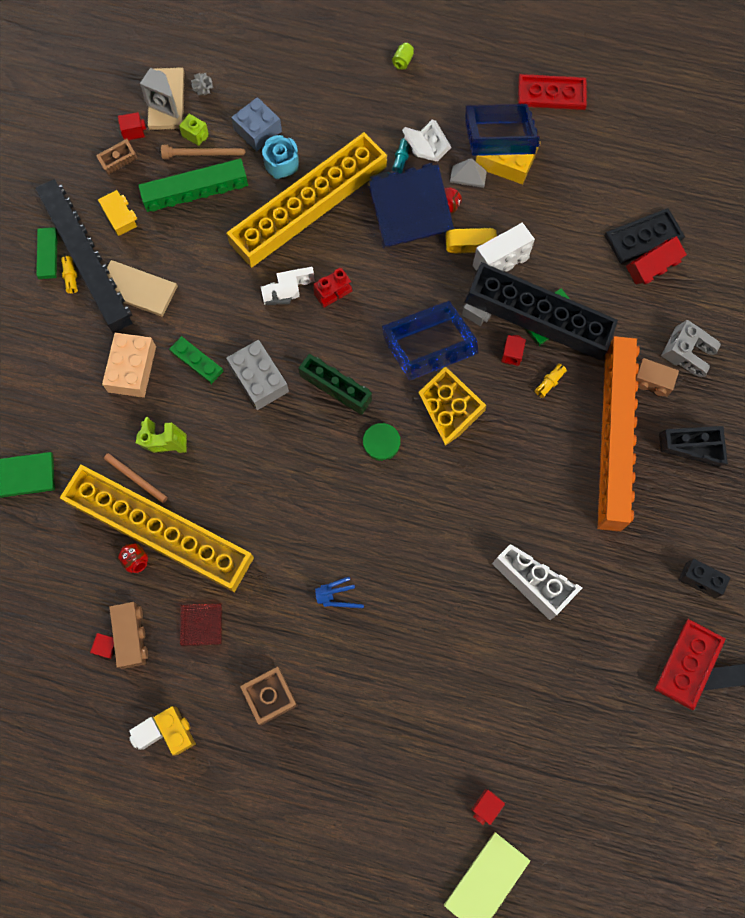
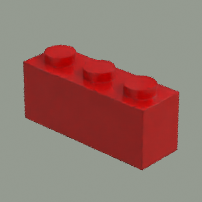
M676 236L667 239L626 265V268L636 285L640 283L646 285L654 280L653 277L655 275L660 276L667 272L669 266L674 267L681 263V259L687 254Z

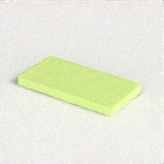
M494 832L444 906L458 918H492L530 860Z

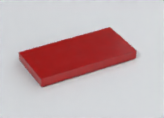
M519 74L518 106L585 110L587 106L586 78Z
M687 619L654 690L693 711L726 638Z

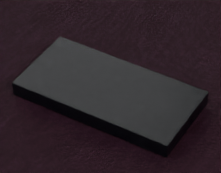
M669 208L610 230L604 235L620 264L644 255L667 239L677 236L679 241L685 238Z

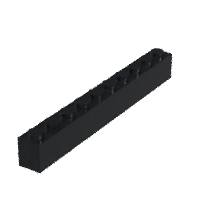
M55 179L36 187L37 193L111 331L115 333L133 324L130 319L133 315L128 305L123 306L122 303L125 300L120 292L116 293L115 289L118 287L113 278H108L107 275L110 272L105 264L101 265L100 261L103 259L98 250L94 251L92 249L95 245L91 237L86 238L85 234H88L83 223L79 225L78 221L81 219L76 210L72 212L71 208L74 206L69 197H64L67 193L62 184L58 186Z

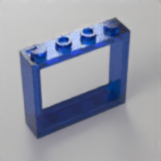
M528 104L466 106L465 125L472 156L536 154V148L540 145V136H537V127H534L535 121L532 119V111H529ZM521 123L525 136L480 137L477 124Z
M450 301L382 326L384 340L409 381L479 354L476 337ZM448 320L453 322L464 338V341L413 361H409L397 342L399 339Z

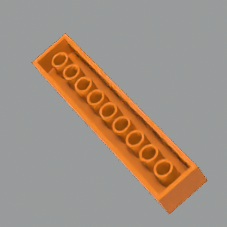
M614 336L609 350L605 354L597 528L601 530L621 532L634 519V510H631V505L635 498V492L632 491V484L635 482L633 465L636 462L633 446L636 445L637 436L634 435L637 417L634 414L638 405L635 392L638 390L636 375L639 370V364L636 363V357L639 355V346H637L636 338Z

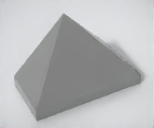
M471 158L453 165L450 183L484 188L487 171Z

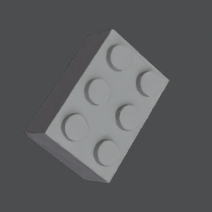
M259 340L226 357L229 367L256 410L289 392L286 381Z

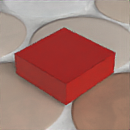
M97 633L90 653L111 659L115 649L113 637Z

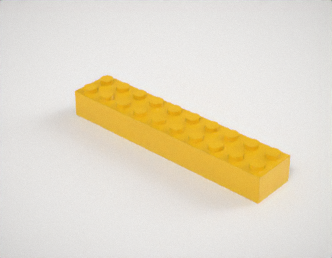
M365 132L228 231L229 244L251 268L368 182L371 176L377 175L387 168V154Z
M83 465L79 466L60 496L62 501L234 593L254 559L250 552Z

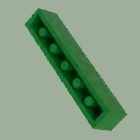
M237 159L139 184L138 186L145 209L149 212L165 207H173L176 204L191 202L200 198H208L219 193L223 194L235 189H242L248 186V181L242 160Z

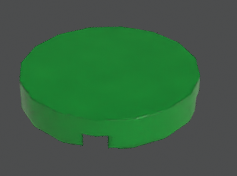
M386 423L372 425L366 430L363 437L364 450L372 459L378 461L391 459L399 451L400 435L393 426Z

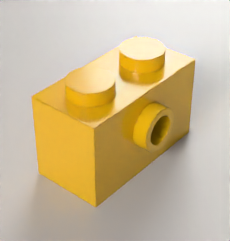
M116 190L98 199L118 236L137 227L135 223L137 217L133 210H128L126 206L128 201L124 195L120 196Z
M172 706L154 717L172 755H179L196 744L189 731L191 727L185 717L182 718L177 707Z

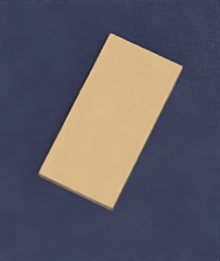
M154 69L166 74L179 117L176 119L148 107L149 130L180 129L179 125L183 122L184 69Z
M111 260L107 267L110 274L107 276L115 281L118 287L115 291L122 294L125 300L123 303L163 317L178 287L177 284Z

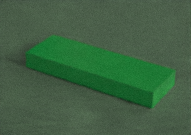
M56 227L38 228V279L57 278L58 230Z

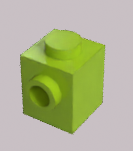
M188 114L179 125L182 137L198 146L208 137L209 133L206 123L191 114Z

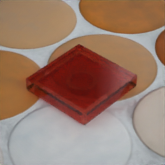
M221 603L181 605L180 646L222 645Z

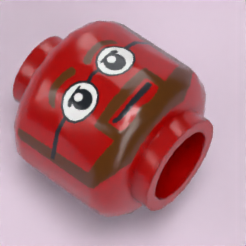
M451 187L443 189L436 199L437 208L444 214H453L462 202L461 194L458 190Z
M127 544L122 547L118 560L127 572L139 573L146 568L148 556L140 545Z

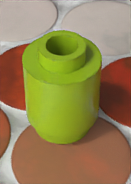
M403 43L398 47L392 58V63L397 69L407 68L414 55L412 45Z

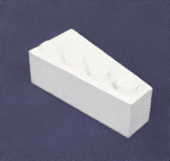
M511 544L492 563L549 620L553 619L582 589L581 586L571 583L566 577L556 574L548 566L541 565L533 560V557Z

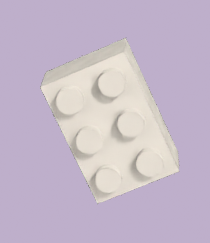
M521 223L477 247L473 267L477 271L479 265L483 262L507 272L519 262L524 263L529 259L535 239L525 225Z

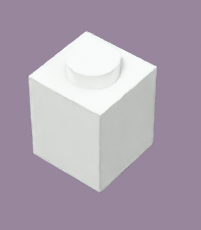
M150 717L129 730L131 734L129 737L130 741L138 749H145L163 738L154 717Z

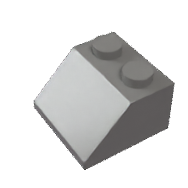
M150 68L140 82L147 106L177 119L179 115L166 74L160 70Z

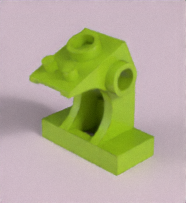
M148 417L141 422L142 428L137 433L136 444L154 453L174 450L179 453L186 452L187 434L172 422L165 423L164 432L159 435L155 434V422H152Z

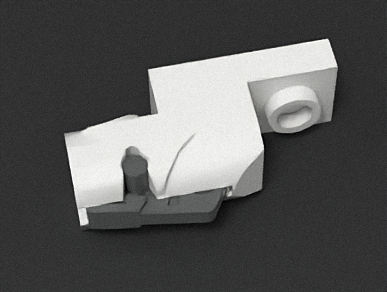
M313 267L277 273L278 283L273 282L261 286L264 305L290 304L292 299L300 297L298 285H307L315 282Z

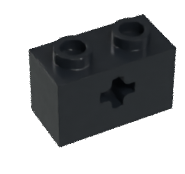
M693 558L685 564L679 581L713 598H717L724 594L731 577Z

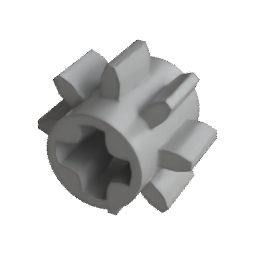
M206 73L195 74V79L191 80L193 90L198 92V95L210 94L209 89L213 88L211 78Z

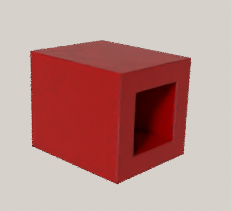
M139 112L118 116L120 131L124 140L145 137L144 130H146L145 120L140 118Z
M508 335L501 362L519 366L526 339L518 335Z
M485 789L471 809L475 813L473 817L482 825L485 822L491 825L505 803L491 791Z

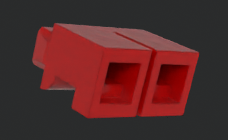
M338 268L332 274L314 283V295L323 308L337 301V297L340 299L352 292V287L349 284L351 280L342 268Z

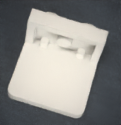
M431 120L421 131L407 127L402 130L405 140L410 143L412 152L417 157L438 162L452 148L435 120Z

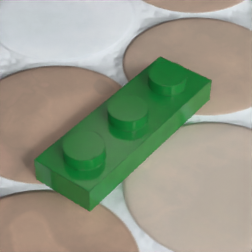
M182 336L169 349L173 355L210 384L223 373V368Z

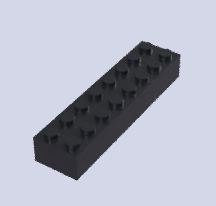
M481 262L475 273L464 301L466 304L598 360L608 352L618 322L615 318Z

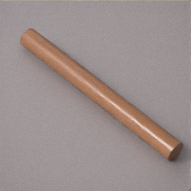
M111 454L105 455L104 460L160 502L164 503L167 500V496Z

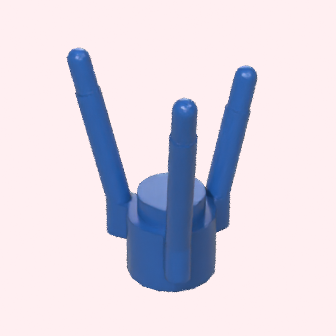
M350 577L321 585L320 588L315 589L317 603H323L324 607L364 608L363 604L330 601L334 600L333 593L355 588L354 585L335 589L331 588L349 581Z

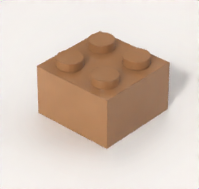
M279 667L240 686L258 725H263L298 706Z

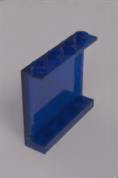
M433 163L423 165L422 169L416 170L413 167L406 169L405 173L402 174L393 172L388 174L386 178L377 176L371 178V181L367 184L373 199L383 239L381 241L383 248L445 233L448 230L454 229L439 165L433 166Z

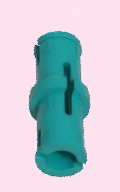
M405 138L400 140L398 151L395 152V162L392 171H395L397 174L403 172L405 161L409 157L410 143L407 144Z

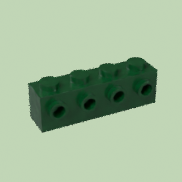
M308 354L299 367L300 377L360 415L364 413L372 401V392L368 388L357 384L352 378L341 374L336 368L325 364L318 357Z

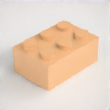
M121 333L114 334L102 383L108 393L145 397L156 345L151 337Z

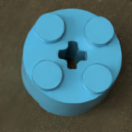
M283 135L270 137L262 149L267 172L275 179L292 175L298 170L299 165L296 143L291 138H284Z

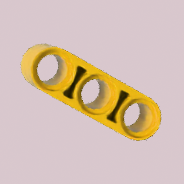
M493 228L448 230L445 233L446 250L449 253H476L477 247L497 237V231Z

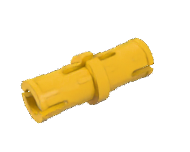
M66 256L65 261V257H62V278L65 280L66 292L73 294L72 289H74V293L78 292L76 284L77 273L74 270L73 258Z
M557 364L550 374H546L544 381L534 390L537 395L541 393L540 398H544L549 390L558 384L557 381L563 374L567 372L564 366L560 368L562 364Z

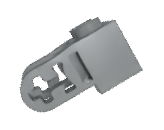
M686 320L675 327L661 356L674 365H680L698 377H705L710 366L694 355L692 350L696 346L707 354L715 355L721 344L704 330Z

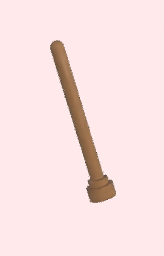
M161 145L162 159H170L173 156H242L245 154L243 148L169 147V145Z

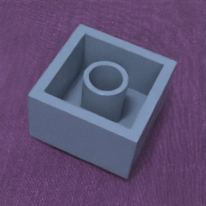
M258 97L231 117L234 131L255 151L263 147L270 137L282 132L280 118Z

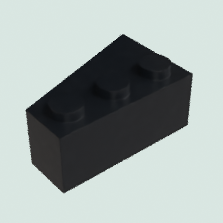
M724 426L666 429L659 433L661 452L717 467L728 464Z

